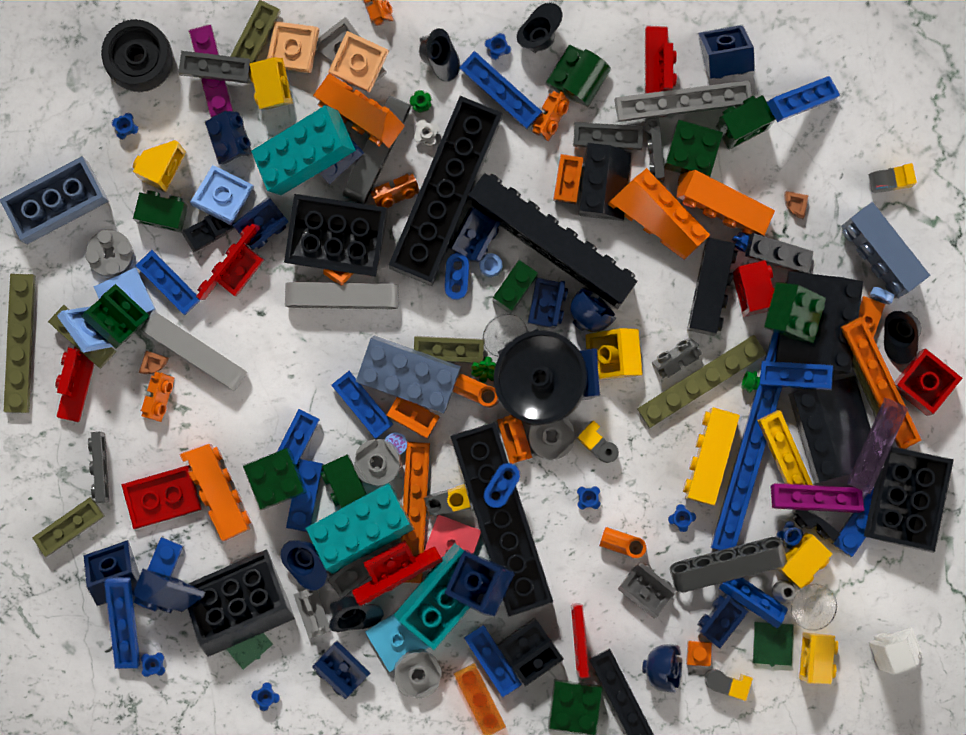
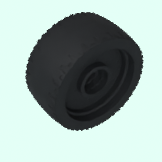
M140 19L122 21V23H118L114 28H111L102 43L101 57L106 72L115 83L129 91L147 92L155 89L170 74L173 66L171 45L165 34L150 22ZM137 54H144L140 61L134 62V57Z

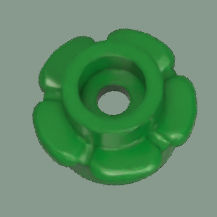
M418 90L410 97V105L413 106V110L416 112L428 111L432 106V97L428 92L425 93L423 90Z
M746 371L743 377L741 388L747 390L748 393H751L752 390L756 391L759 386L760 377H757L756 371L753 373Z

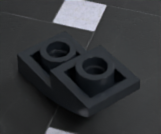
M806 510L791 511L795 515L793 520L800 528L811 529L816 525L817 529L815 531L823 540L834 541L840 536L835 528L819 516Z

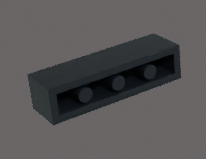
M707 238L705 241L687 326L688 331L714 336L717 334V331L722 330L724 318L720 317L722 308L726 309L728 295H725L726 286L731 285L733 273L730 272L731 263L735 264L738 253L737 250H734L735 243Z

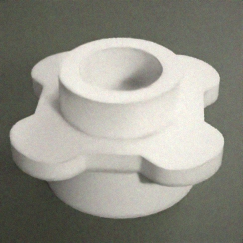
M420 120L418 122V131L414 134V139L417 142L421 141L430 146L436 143V133L440 131L439 125L436 123L429 124L425 120Z

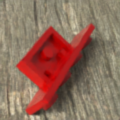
M646 26L645 94L670 91L676 86L677 75L673 73V64H676L677 52L673 50V43H668V27Z
M251 224V226L247 225L241 231V239L237 244L233 243L225 253L227 257L224 261L218 262L211 271L213 275L208 281L204 280L198 287L199 293L196 297L199 300H205L218 283L233 296H237L264 262L262 257L247 246L261 227Z
M74 346V348L68 347L67 352L63 353L61 359L63 370L61 375L57 376L55 383L57 393L62 395L57 417L80 422L95 364Z
M404 540L363 562L372 580L354 589L352 593L358 605L362 606L373 601L376 597L392 591L398 585L412 580L422 572L434 568L443 560L435 546L414 557Z

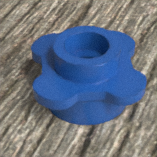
M502 33L485 41V47L489 49L490 57L493 60H497L499 56L511 52V46L507 45L506 36Z
M130 113L112 120V126L117 130V137L119 139H125L127 135L138 132V126L134 124L133 115Z
M739 232L737 236L732 238V241L735 243V248L746 252L749 236Z
M597 486L592 488L579 487L577 490L579 495L578 507L582 510L586 507L598 509L601 505L600 501H598L600 489Z
M683 504L677 505L674 514L668 517V522L675 524L680 532H686L691 522L696 520L695 513L688 511Z
M787 521L785 527L777 532L776 537L781 538L785 543V547L790 549L801 541L803 531L796 528L793 521Z
M160 652L155 655L143 654L141 656V661L143 662L142 675L145 677L154 674L158 676L165 673V668L163 667L164 655Z
M268 682L264 683L258 691H253L251 695L262 711H267L271 704L277 703L280 700L279 694L273 691L271 683Z

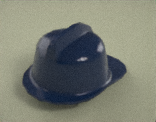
M292 540L284 544L280 555L282 563L297 582L310 591L322 588L327 579V571L314 544L299 540Z

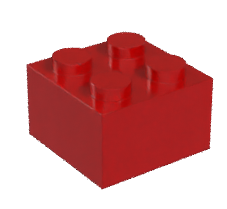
M766 260L738 266L732 273L743 318L768 312L775 289L771 282V279H773L771 266H767Z
M923 349L917 353L916 357L908 364L894 383L901 396L926 416L935 414L962 380V377L929 350Z

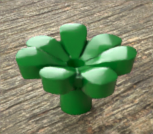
M484 357L480 363L474 362L471 369L473 371L471 375L473 377L480 376L479 381L485 383L487 378L494 381L496 363L492 362L493 359L491 357Z

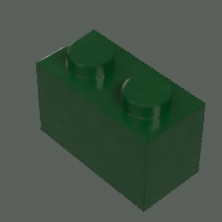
M155 191L139 192L133 220L140 224L182 233L188 206L185 202H182V198L169 195L168 199L160 197V193Z
M518 260L493 296L492 301L512 314L537 278L538 272Z
M348 454L322 466L324 471L321 472V476L325 484H330L333 489V493L330 495L335 506L340 505L342 509L367 495Z

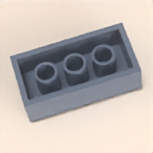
M83 156L0 199L19 239L25 244H29L109 202L90 164Z
M873 202L841 226L845 238L850 242H854L858 247L857 252L860 257L869 261L872 265V272L878 278L881 277L884 280L887 291L893 293L897 298L909 293L931 276Z
M374 335L370 338L356 382L444 413L450 401L461 366Z

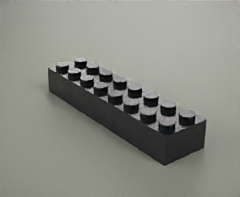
M459 96L389 262V269L433 286L467 205L468 195L475 186L501 124L502 112Z
M486 173L482 175L468 195V204L487 217L498 220L500 222L499 226L613 307L619 309L637 283V280L634 279L636 275L626 268L620 269L615 265L617 262L606 254L603 257L596 252V246L588 241L584 243L577 238L578 234L567 227L565 230L558 225L559 221L550 214L546 216L539 211L540 207L530 200L528 203L520 198L521 194L514 188L510 187L507 189L501 184L502 180L492 173L490 176Z
M496 422L451 435L450 437L490 561L515 573L503 598L508 617L553 603L554 601L517 487L515 486L506 503L501 507H491L484 499V492L498 468L503 464L509 463ZM506 471L503 474L506 480H510L513 477L510 471ZM497 491L492 492L491 498L499 500L500 493Z

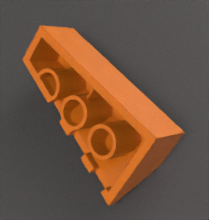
M330 73L313 95L319 101L317 105L320 108L327 105L338 110L344 124L347 121L353 124L351 127L360 135H363L365 132L370 136L368 139L379 147L383 144L390 148L405 127L390 109L380 106L377 101L367 98L356 89L353 92L352 87Z
M647 168L608 203L613 209L617 207L625 213L624 216L630 221L634 219L644 226L643 230L649 235L655 234L661 239L660 243L684 260L710 236L704 227Z
M697 170L680 174L678 178L677 197L683 200L682 203L690 208L697 207L703 210L702 213L710 218L717 217L723 220L722 224L730 228L737 227L748 236L752 233L765 235L774 215V209Z
M206 444L181 453L180 456L183 462L188 460L191 466L188 473L192 481L201 488L199 489V495L205 506L210 508V511H208L209 516L221 540H229L250 530L249 524L252 523L250 516L246 510L242 511L239 505L242 499L237 489L233 490L230 485L232 477L227 468L223 469L220 463L223 457L218 447L214 448L212 444Z

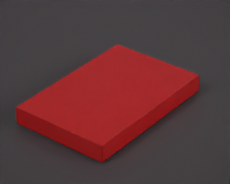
M190 465L121 484L133 529L202 510L195 482L192 481L188 473L189 468H191Z
M575 603L571 605L576 673L580 678L589 677L583 605Z

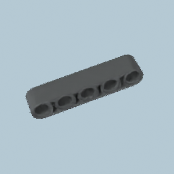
M389 96L384 105L404 124L411 109L410 104ZM369 139L367 140L363 148L364 154L359 157L344 188L343 197L360 204L367 202L395 141L388 148L383 144L379 147Z
M769 537L675 562L670 566V573L676 591L688 592L780 568L786 564L787 558L782 539L779 537Z

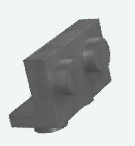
M639 562L630 571L618 588L619 591L654 619L659 615L669 599L677 592L670 582L659 577L650 566Z

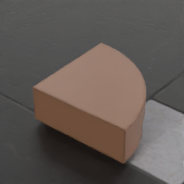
M786 191L784 199L788 210L794 216L804 219L809 195Z
M146 351L139 373L153 374L164 368L169 358Z

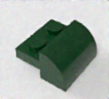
M569 44L546 84L557 91L563 92L569 99L589 107L609 74L611 67L595 53L587 49L583 51Z
M114 284L81 317L117 349L141 327L150 315L120 287Z

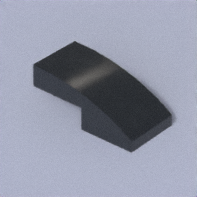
M208 215L204 217L203 221L183 230L182 234L192 251L196 252L235 228L233 225Z

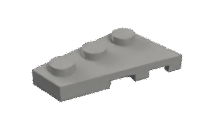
M344 17L318 38L316 50L333 61L347 31L357 36L360 35L349 20ZM383 66L376 81L387 73Z

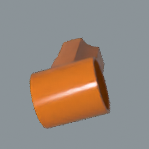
M460 373L452 392L487 408L498 404L499 399L494 387ZM493 391L495 394L494 400L491 403H485L482 398L484 392Z
M605 527L599 545L632 558L642 557L647 548L643 539ZM632 541H639L642 544L643 548L639 554H632L629 551V545Z

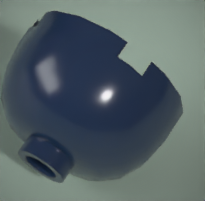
M582 287L572 299L570 311L574 318L573 324L581 331L584 329L590 332L603 331L616 320V317H614L615 313L603 299L591 296L594 292L586 287Z
M667 644L655 647L649 653L647 660H643V674L647 675L650 685L659 691L676 693L675 688H679L682 663H678L677 655L681 656V650L678 645Z

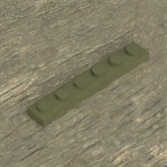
M10 274L4 391L5 413H29L35 295L34 274Z
M753 335L643 404L637 410L647 426L651 428L767 353L756 336Z

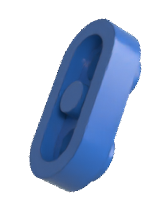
M460 253L452 254L446 261L445 293L452 300L464 298L468 291L469 261L466 256ZM454 263H461L462 268L459 270L454 269ZM454 285L460 286L461 290L458 293L452 291Z
M506 463L501 465L484 492V499L489 506L494 508L503 506L520 479V471L514 464ZM510 471L513 474L512 479L506 480L503 476L504 472ZM492 492H499L500 499L493 500L491 498Z

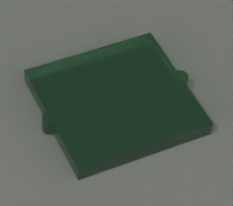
M754 622L752 663L769 664L771 667L775 665L792 666L794 624L782 623L776 628L767 622Z
M262 633L226 650L244 670L254 660L260 659V655L269 649L273 643Z

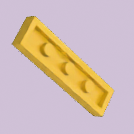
M777 410L757 420L784 483L813 485L782 412Z

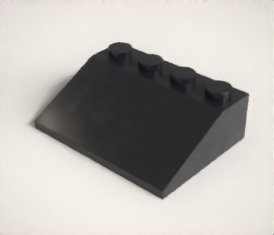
M294 194L284 263L376 277L388 209L380 206Z
M789 271L787 274V284L802 286L825 297L826 300L814 343L790 339L779 334L775 362L833 365V374L851 373L853 353L841 327L859 317L863 281Z
M856 376L832 381V390L806 388L788 394L814 483L831 480L879 465L880 457Z
M883 445L864 537L934 553L954 459Z
M267 549L188 583L205 592L200 600L187 609L198 644L208 657L295 619Z

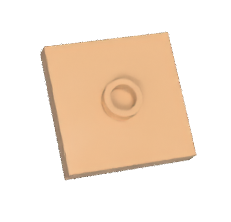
M275 21L267 59L273 57L283 58L286 70L311 73L320 29L315 26Z
M347 31L328 73L370 93L389 50Z

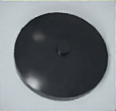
M546 330L527 332L513 339L501 352L494 370V387L502 406L514 417L535 425L555 423L570 415L582 401L588 383L587 366L580 350L566 337Z

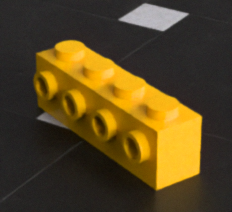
M714 407L710 408L709 412L705 411L702 419V425H705L703 434L698 435L695 447L699 448L697 457H692L689 470H693L690 479H686L683 492L686 493V499L711 506L715 505L740 415Z

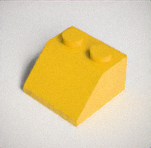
M176 140L144 150L141 156L138 155L134 160L133 172L141 181L166 192L186 151Z
M619 328L585 334L586 350L597 349L599 380L642 375L638 329Z
M803 632L800 680L807 683L832 684V678L835 679L836 664H833L834 655H837L838 641L835 640V636Z

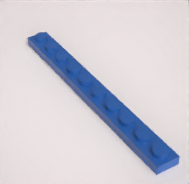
M774 331L764 361L775 362L779 334ZM759 383L755 391L710 548L720 551L737 546L766 445V439L757 420L776 411L782 387L761 386Z

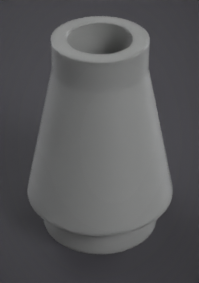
M780 580L774 584L772 595L779 603H789L795 596V588L791 582ZM786 588H788V591L790 592L788 596L784 595V590Z

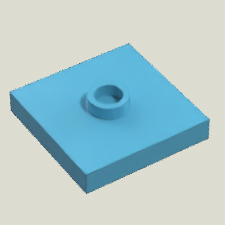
M394 614L365 631L389 672L394 670L396 662L407 652L429 648L428 645L395 618Z

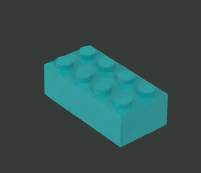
M324 105L251 152L267 191L282 196L356 150L340 112Z
M388 483L306 527V530L325 569L333 574L414 530V527L394 488Z
M456 543L442 557L443 561L429 572L394 614L395 618L432 650L437 648L470 608L444 594L464 551Z

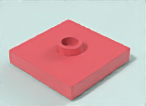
M438 515L424 551L435 546L442 558L451 546L456 543L463 550L474 553L481 530Z

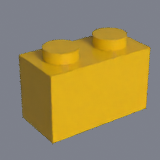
M273 57L249 63L251 69L249 77L252 83H254V99L259 109H272L293 103L283 58Z
M805 532L801 541L786 553V564L776 569L794 586L802 589L813 581V575L819 569H823L829 563L832 553L814 535Z

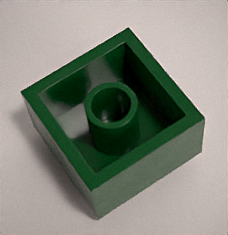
M753 95L745 99L740 107L735 108V106H731L722 112L723 115L719 117L720 120L716 128L718 131L723 132L722 139L728 150L769 130L776 119L764 96L761 95L756 98Z
M678 120L664 169L680 174L697 170L710 177L723 132Z
M776 282L764 328L790 339L814 343L826 298L799 285Z
M288 448L243 465L260 510L268 509L307 493L291 450Z
M554 679L548 729L596 735L602 687L600 685Z

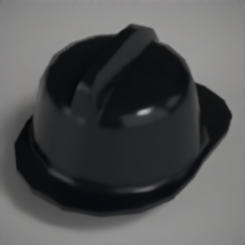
M551 2L538 6L518 30L517 42L522 47L531 49L534 53L549 48L554 42L555 31L562 22L563 13L561 8Z
M436 28L428 36H422L419 46V55L422 61L430 65L436 76L442 81L450 82L454 80L459 72L460 61L447 31Z
M893 311L887 315L884 322V350L887 356L898 364L911 362L916 357L918 351V340L922 328L920 321L911 311Z
M345 597L330 604L332 618L329 622V628L333 632L370 628L382 620L384 616L381 607L373 604L359 606L355 597Z

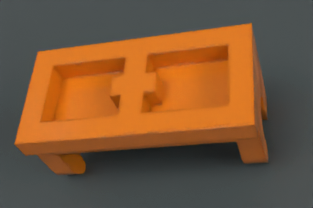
M399 397L395 399L386 415L426 439L429 438L440 416L422 406Z

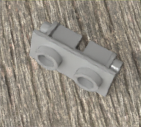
M307 589L293 594L309 639L331 631L317 590L310 591Z

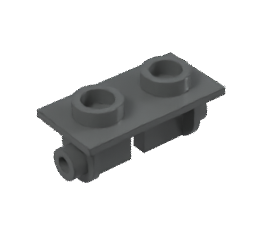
M691 338L689 340L685 339L680 341L676 348L671 351L659 354L652 364L659 369L658 373L662 378H669L682 370L678 364L679 361H682L686 367L698 360L702 352L698 348L699 344Z

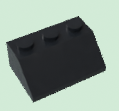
M587 143L578 216L624 221L625 213L617 207L613 209L608 203L628 185L631 152L611 145Z

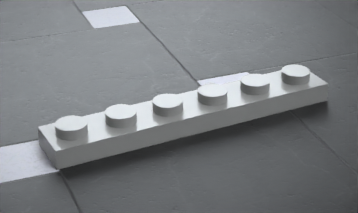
M746 80L616 97L614 101L617 120L622 122L741 106L745 99L752 96L750 81Z

